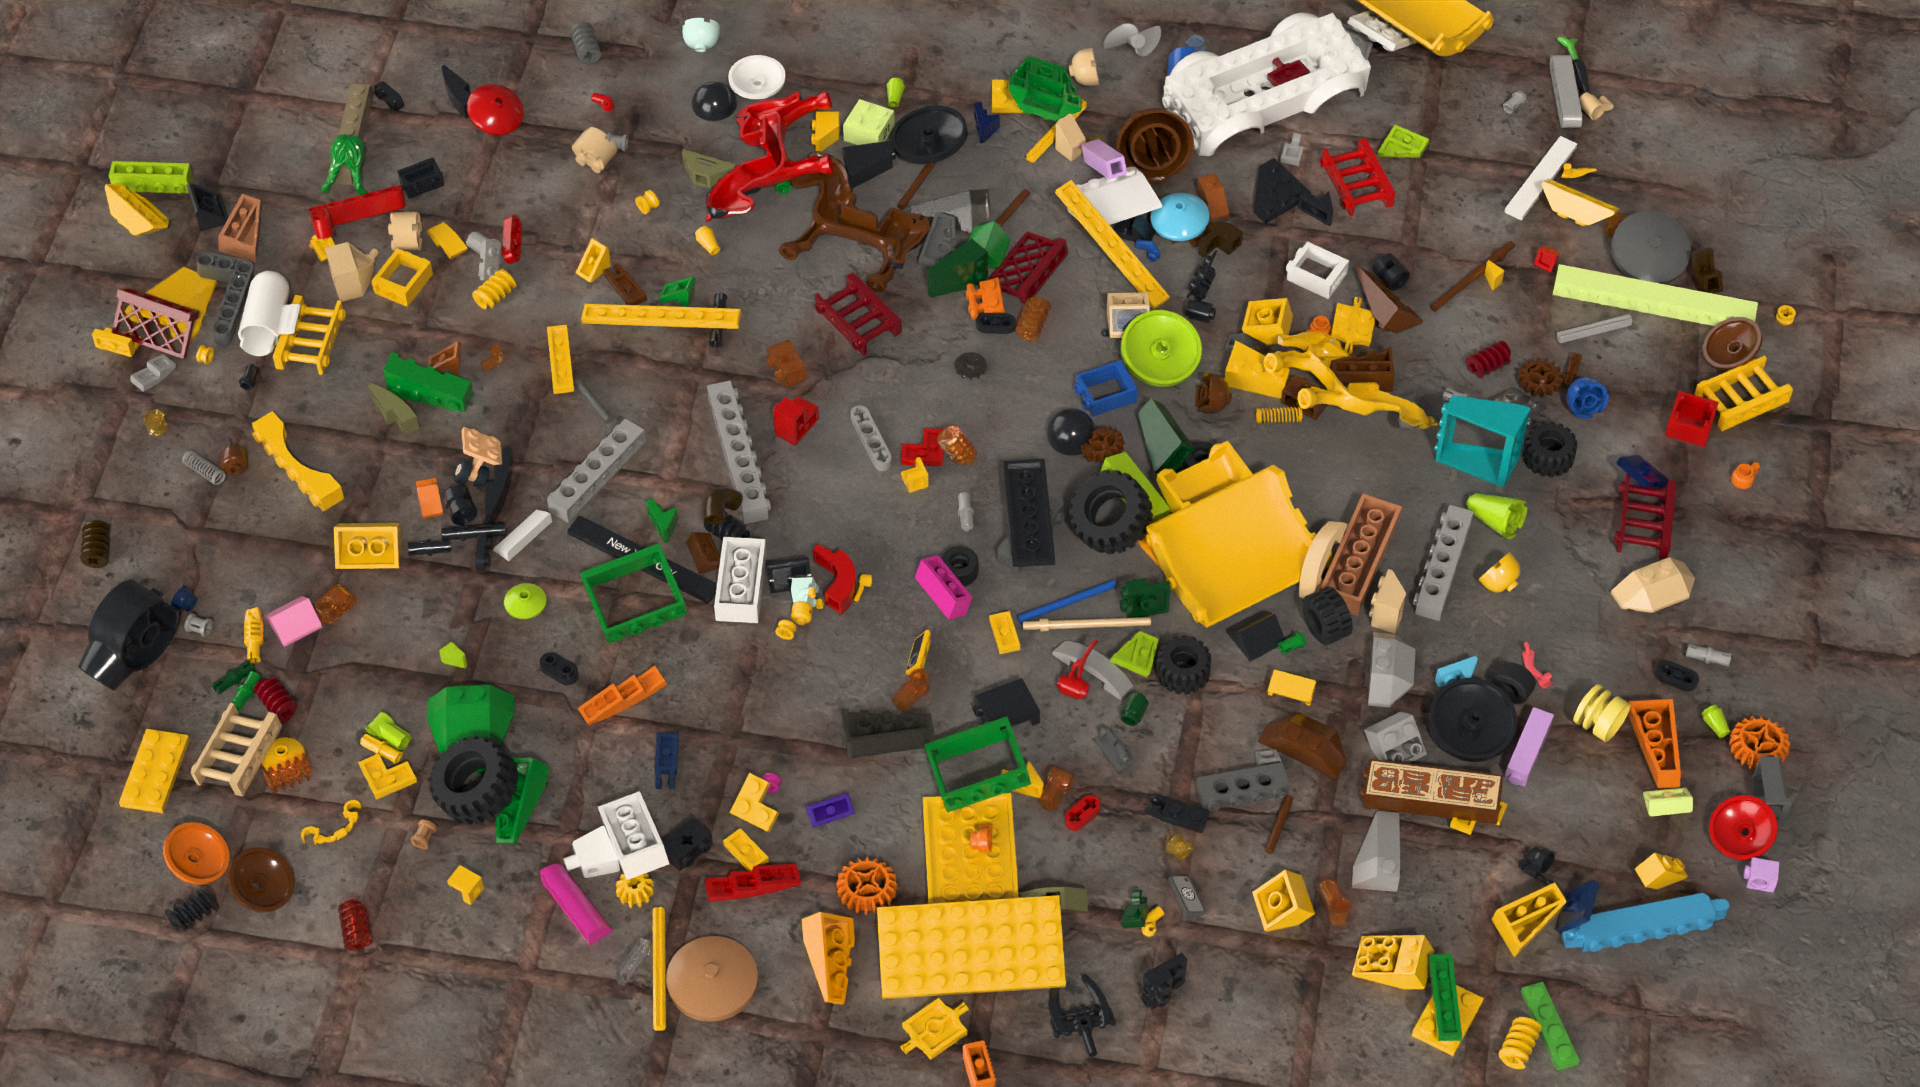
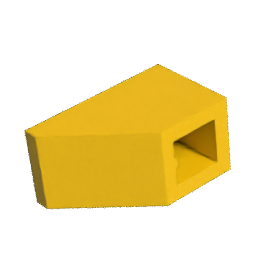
M816 112V120H812V131H815V134H812L811 137L812 145H815L816 151L822 152L839 139V112Z
M1653 853L1635 868L1645 887L1656 890L1688 877L1684 870L1685 866L1680 859Z

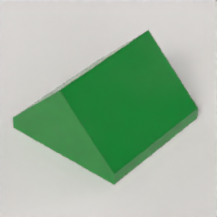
M995 221L973 227L969 240L972 238L988 251V267L997 269L1004 260L1011 239Z

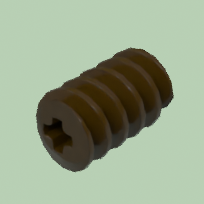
M94 520L87 522L83 526L80 560L84 565L91 568H102L107 564L108 538L110 535L108 523Z

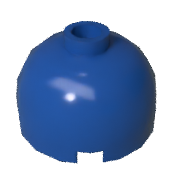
M1581 377L1569 386L1566 400L1568 407L1575 416L1586 419L1592 418L1593 415L1591 414L1601 413L1608 404L1609 394L1599 380L1592 377Z

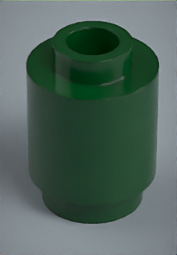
M1135 693L1128 696L1121 711V720L1125 724L1136 726L1137 723L1141 722L1149 705L1148 700L1143 694Z

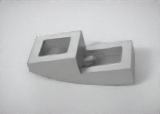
M162 354L147 361V368L132 374L130 381L144 392L166 378L176 368V364Z

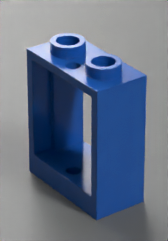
M1121 360L1076 375L1075 392L1081 396L1085 410H1089L1092 417L1137 402L1138 389ZM1115 379L1122 392L1094 401L1087 388Z

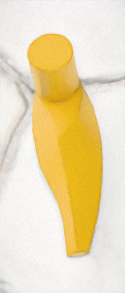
M1566 163L1561 177L1576 178L1597 170L1596 168L1572 169L1571 164Z

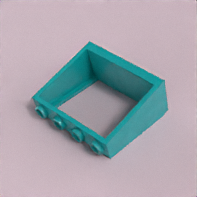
M1452 395L1449 403L1445 402L1441 410L1443 415L1439 422L1441 428L1438 431L1436 437L1438 441L1434 448V451L1437 452L1435 461L1504 488L1520 459L1531 408L1520 404ZM1457 418L1505 436L1504 450L1454 443L1453 438Z

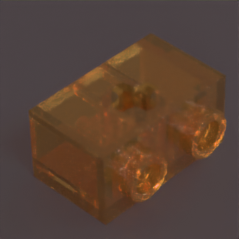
M790 340L767 348V365L769 368H773L777 382H781L785 389L807 381L806 366Z

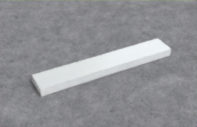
M1560 136L1507 205L1505 213L1522 221L1544 192L1542 187L1543 181L1548 178L1554 179L1577 148V143Z

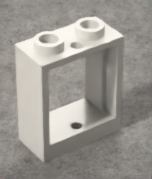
M1307 242L1303 248L1300 247L1298 249L1295 259L1293 261L1290 260L1287 264V280L1329 299L1347 275L1349 260ZM1306 258H1309L1333 269V271L1325 280L1299 267Z

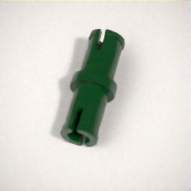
M246 660L234 670H228L225 676L212 683L214 691H217L218 695H221L233 685L237 686L240 684V681L248 676L250 671L255 672V668L252 663L250 664L249 660Z

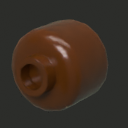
M231 445L223 449L220 456L222 470L226 474L233 476L244 473L248 467L247 451L237 445Z

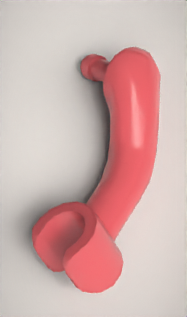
M1525 642V651L1522 652L1525 668L1532 673L1542 689L1553 684L1549 680L1552 677L1551 673L1547 672L1543 675L1535 668V652L1530 650L1529 643Z

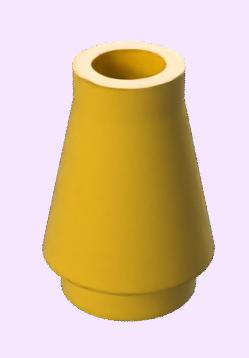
M708 226L699 228L695 232L696 241L710 255L713 256L719 253L720 247L713 230Z

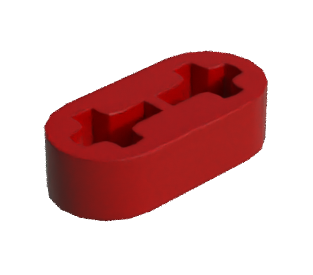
M1093 795L1083 797L1066 812L1065 826L1072 831L1082 829L1100 813V800ZM1087 804H1088L1089 806L1094 805V809H1093L1092 807H1089V808L1086 810ZM1077 817H1079L1078 822L1076 820L1071 821V818L1076 819Z

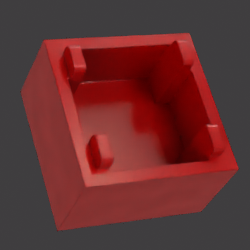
M1678 391L1665 436L1705 447L1719 402Z

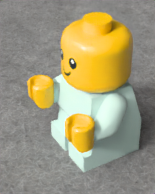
M813 577L792 578L791 593L794 604L791 610V619L798 625H804L812 620L813 607L823 609L824 602L821 598L815 599L816 593H819V586L815 583Z

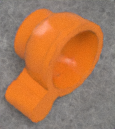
M1317 316L1310 323L1309 330L1306 332H1322L1331 335V325L1326 317Z
M1754 462L1751 466L1749 464H1740L1731 475V483L1739 489L1751 488L1754 484L1755 475L1759 472L1760 464Z
M980 824L977 832H971L970 842L972 850L991 853L992 824Z

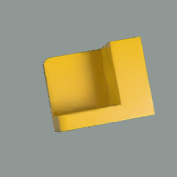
M917 457L915 468L901 472V477L909 493L929 487L928 473L921 458Z
M461 865L447 880L448 885L462 892L463 901L470 905L484 890L482 877Z

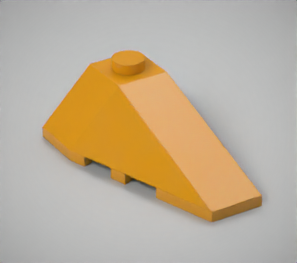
M819 912L802 919L803 941L824 1001L842 1005L845 1003L848 985L847 968L851 966L852 961L849 957L850 950L854 947L855 943L853 918Z

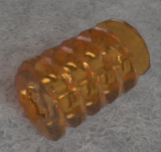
M1031 297L1026 301L1016 326V332L1023 340L1031 342L1039 339L1048 316V311L1051 308L1047 300L1041 297Z
M949 426L939 433L937 442L956 465H968L975 460L977 451L958 426Z
M304 753L301 755L302 761L296 756L293 757V764L289 760H285V768L280 763L276 765L277 771L272 767H268V775L262 770L269 789L275 795L277 794V787H280L283 792L286 791V783L291 788L294 787V780L302 784L303 776L310 781L312 771Z

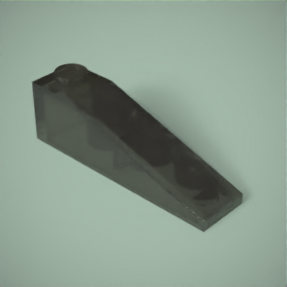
M989 189L968 190L911 207V214L927 216L930 227L936 212L955 217V229L966 231V234L971 235L973 227L991 222Z

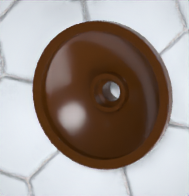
M1733 317L1726 319L1714 326L1707 334L1703 343L1704 357L1711 366L1720 370H1732L1739 366H1744L1759 352L1763 341L1762 332L1759 326L1749 318Z
M255 847L241 852L233 860L228 871V884L233 896L241 905L255 912L267 913L278 910L288 902L294 891V874L289 863L280 854L267 848ZM253 883H257L259 888H256Z

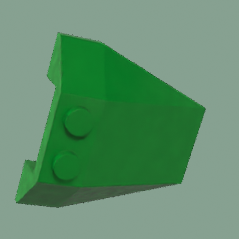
M1029 55L1021 63V66L1015 70L1014 74H1011L1009 77L1008 88L1019 109L1023 110L1026 114H1035L1045 120L1058 121L1069 113L1075 114L1082 109V98L1076 95L1077 89L1070 84L1071 78L1063 66Z
M492 685L445 687L427 700V721L439 754L442 751L448 750V746L452 743L456 744L462 738L468 740L471 736L487 737L501 746L503 739L507 735L509 724L514 718V695ZM486 768L479 769L473 773H485Z

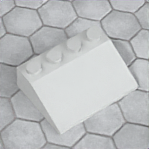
M1127 167V174L1110 180L1106 177L1091 179L1088 183L1076 185L1109 225L1162 207V203L1143 173L1135 167Z

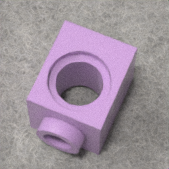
M1752 857L1749 866L1745 865L1743 878L1747 879L1746 888L1774 893L1778 882L1779 862Z

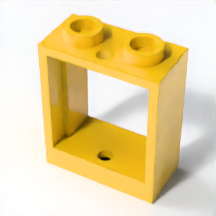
M397 248L371 280L374 294L408 307L432 277L431 262L426 258H420L408 251ZM400 264L417 270V273L406 287L388 280Z

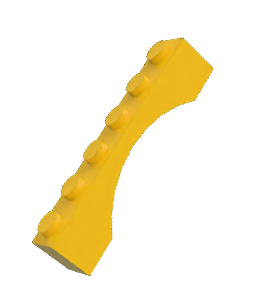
M273 411L252 423L254 430L252 435L256 442H261L266 453L269 456L273 455L275 457L277 465L280 468L284 467L288 477L298 483V487L303 494L307 493L309 495V499L315 507L319 506L324 512L344 499L341 486L330 474L309 469L292 457L286 447L287 434L284 423Z

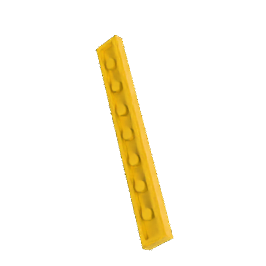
M1072 180L1056 189V195L1139 293L1148 292L1149 305L1153 310L1169 300L1170 296Z
M585 304L581 321L582 324L739 329L742 313L741 309Z

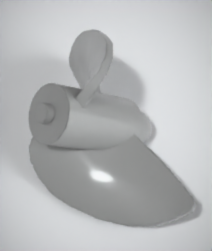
M1124 23L1114 28L1106 36L1103 48L1107 49L1128 43L1135 48L1138 56H1147L1159 43L1161 28L1160 26H1155L1139 32L1135 25Z

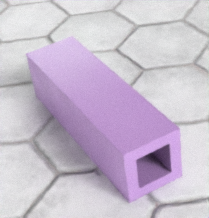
M1100 139L1081 144L1084 162L1109 180L1127 174L1124 155Z
M1533 707L1508 764L1505 780L1510 781L1514 785L1526 787L1551 728L1554 714Z

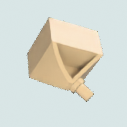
M349 242L326 247L327 260L339 300L343 302L364 296L373 276L375 258L379 254L378 250L373 248L369 254L365 255Z

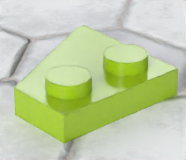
M1139 631L1110 658V662L1148 677L1159 639Z

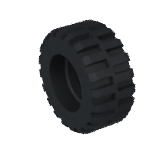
M1105 470L1100 475L1097 473L1091 475V479L1088 481L1085 479L1081 482L1082 486L1080 489L1076 488L1074 491L1075 498H1071L1069 504L1072 507L1069 509L1070 523L1075 533L1091 549L1094 548L1099 553L1105 551L1107 554H1114L1116 550L1118 553L1126 551L1125 548H1133L1136 546V541H1141L1145 537L1143 533L1147 531L1146 526L1150 525L1148 522L1153 519V513L1150 511L1153 509L1152 502L1149 500L1150 497L1131 475L1127 473L1122 474L1118 470H1113L1112 473L1109 470ZM1113 498L1126 499L1125 512L1116 523L1105 527L1096 526V514L1106 501Z
M471 736L468 740L462 738L458 740V743L449 745V749L445 752L442 751L439 755V760L433 764L434 771L430 773L429 778L431 781L429 783L431 796L437 805L455 821L468 825L473 824V822L475 824L484 823L485 819L489 821L495 818V814L502 813L506 804L509 805L512 801L511 796L515 794L517 789L515 784L518 783V769L513 759L495 741L483 736L480 738L478 736ZM486 768L482 781L472 790L461 793L466 779L473 772Z

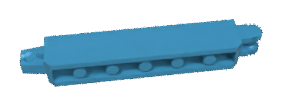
M1699 893L1592 914L1589 922L1564 931L1561 937L1565 948L1581 947L1582 952H1596L1606 947L1612 946L1617 948L1626 943H1641L1647 939H1662L1667 935H1682L1692 930L1699 929L1702 931L1709 929L1713 926L1714 921L1722 920L1726 917L1730 905L1724 898L1710 900L1708 895Z

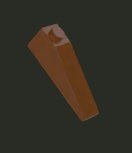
M1359 266L1357 267L1356 271L1373 316L1379 321L1378 326L1386 332L1391 330L1399 333L1422 324L1423 320L1409 306L1399 301L1400 298L1387 290V286L1371 272Z

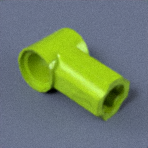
M380 712L365 728L369 735L378 740L386 741L387 744L398 751L404 750L411 740V735L398 727L392 718L384 712Z

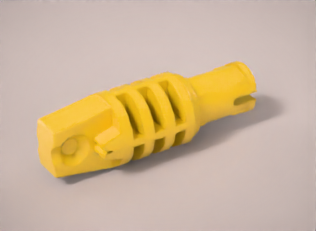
M258 607L246 610L244 622V643L247 646V660L250 661V664L261 662L260 647L264 642L262 611Z

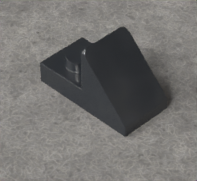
M1303 191L1299 195L1298 209L1330 227L1333 219V207L1329 191L1320 200L1314 195Z
M1142 215L1136 216L1134 221L1126 219L1117 222L1113 229L1121 239L1136 242L1137 239L1152 241L1156 232Z

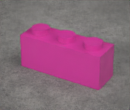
M939 555L921 559L915 575L918 583L948 620L966 616L973 598Z

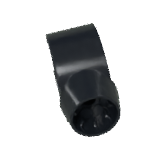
M132 579L120 583L104 597L91 619L88 632L89 644L78 668L112 691H115L132 672L147 668L162 655L175 634L179 620V611L165 603L162 598L164 594L155 588H152L150 591Z

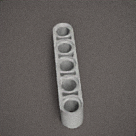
M1551 55L1550 72L1561 128H1581L1582 112L1571 55Z

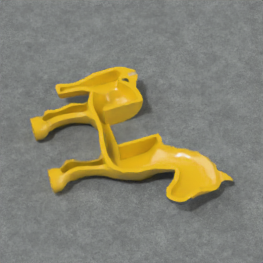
M1302 332L1297 335L1278 334L1279 345L1297 347L1306 352L1301 353L1295 350L1288 352L1276 351L1275 353H1268L1264 358V367L1268 373L1279 372L1282 368H1296L1311 372L1327 388V390L1317 387L1301 389L1297 399L1302 409L1312 408L1314 405L1323 403L1361 415H1371L1377 411H1394L1399 413L1398 423L1402 429L1414 430L1438 426V422L1432 416L1428 417L1424 410L1415 403L1380 391V385L1376 382L1349 383L1348 387L1345 388L1331 370L1332 360L1350 355L1342 349L1339 340L1337 341V338L1322 332Z

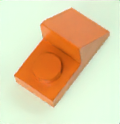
M436 478L416 481L423 519L444 515Z

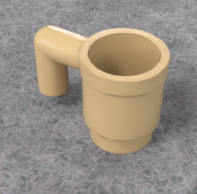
M1586 92L1579 98L1581 109L1592 120L1598 119L1604 112L1610 111L1614 107L1604 95L1598 100L1594 95Z

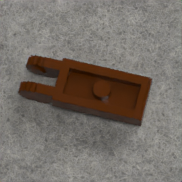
M619 263L614 264V270L617 273L615 276L608 268L603 270L605 278L627 305H639L647 301L645 292Z

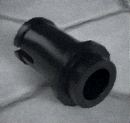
M253 364L246 366L244 375L239 380L240 387L244 390H251L255 386L254 380L259 368L256 366L254 371H252Z

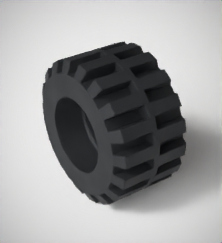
M1542 422L1541 425L1536 424L1534 428H1530L1526 435L1522 454L1524 456L1523 461L1527 463L1528 469H1533V473H1540V476L1543 477L1545 475H1549V477H1554V475L1561 476L1563 472L1567 473L1569 468L1573 466L1578 444L1575 434L1570 433L1571 429L1568 427L1564 428V425L1561 423L1557 425L1555 422L1548 424L1547 422ZM1544 448H1552L1556 451H1548Z
M1327 586L1304 597L1302 608L1305 621L1311 633L1321 644L1326 646L1351 635L1353 626L1350 611L1342 596L1333 587Z
M1176 636L1173 637L1172 641L1168 639L1165 641V645L1162 644L1157 655L1156 673L1158 681H1161L1163 687H1168V691L1172 692L1174 690L1179 695H1181V692H1185V695H1189L1191 691L1196 693L1199 691V688L1203 689L1205 683H1208L1211 670V653H1209L1207 646L1203 647L1204 643L1202 641L1197 642L1194 637L1189 639L1187 636H1182V638ZM1186 662L1193 665V667L1179 668L1174 664Z

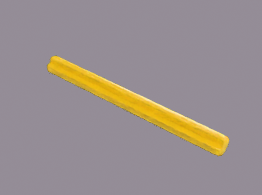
M663 907L653 908V1026L655 1031H664L666 1029L665 909Z

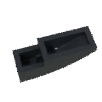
M443 65L442 73L447 95L457 111L467 119L469 118L467 102L471 95L469 84L447 66Z

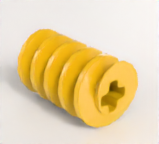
M500 269L490 276L489 280H486L483 285H480L478 290H475L472 295L477 305L482 309H487V306L494 308L495 303H500V298L504 299L506 294H510L511 289H515L517 285L513 277L506 270Z
M1517 1017L1513 1020L1509 1033L1506 1036V1041H1504L1502 1049L1499 1051V1057L1504 1064L1514 1069L1525 1068L1524 1063L1528 1062V1055H1531L1532 1048L1536 1044L1535 1040L1539 1038L1538 1033L1542 1031V1026L1537 1021L1528 1017Z

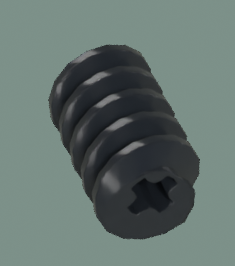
M726 511L724 522L720 524L704 522V528L722 541L723 537L749 538L750 532L746 531L747 526L744 523L740 525V521L738 519L734 520L732 515L727 516Z
M198 889L196 891L197 897L190 894L188 896L189 902L182 899L181 907L174 904V912L170 909L165 910L167 919L177 933L178 928L184 932L187 931L186 923L193 927L194 918L201 922L202 913L209 917L210 908L215 912L218 911L215 901L206 889L205 892Z

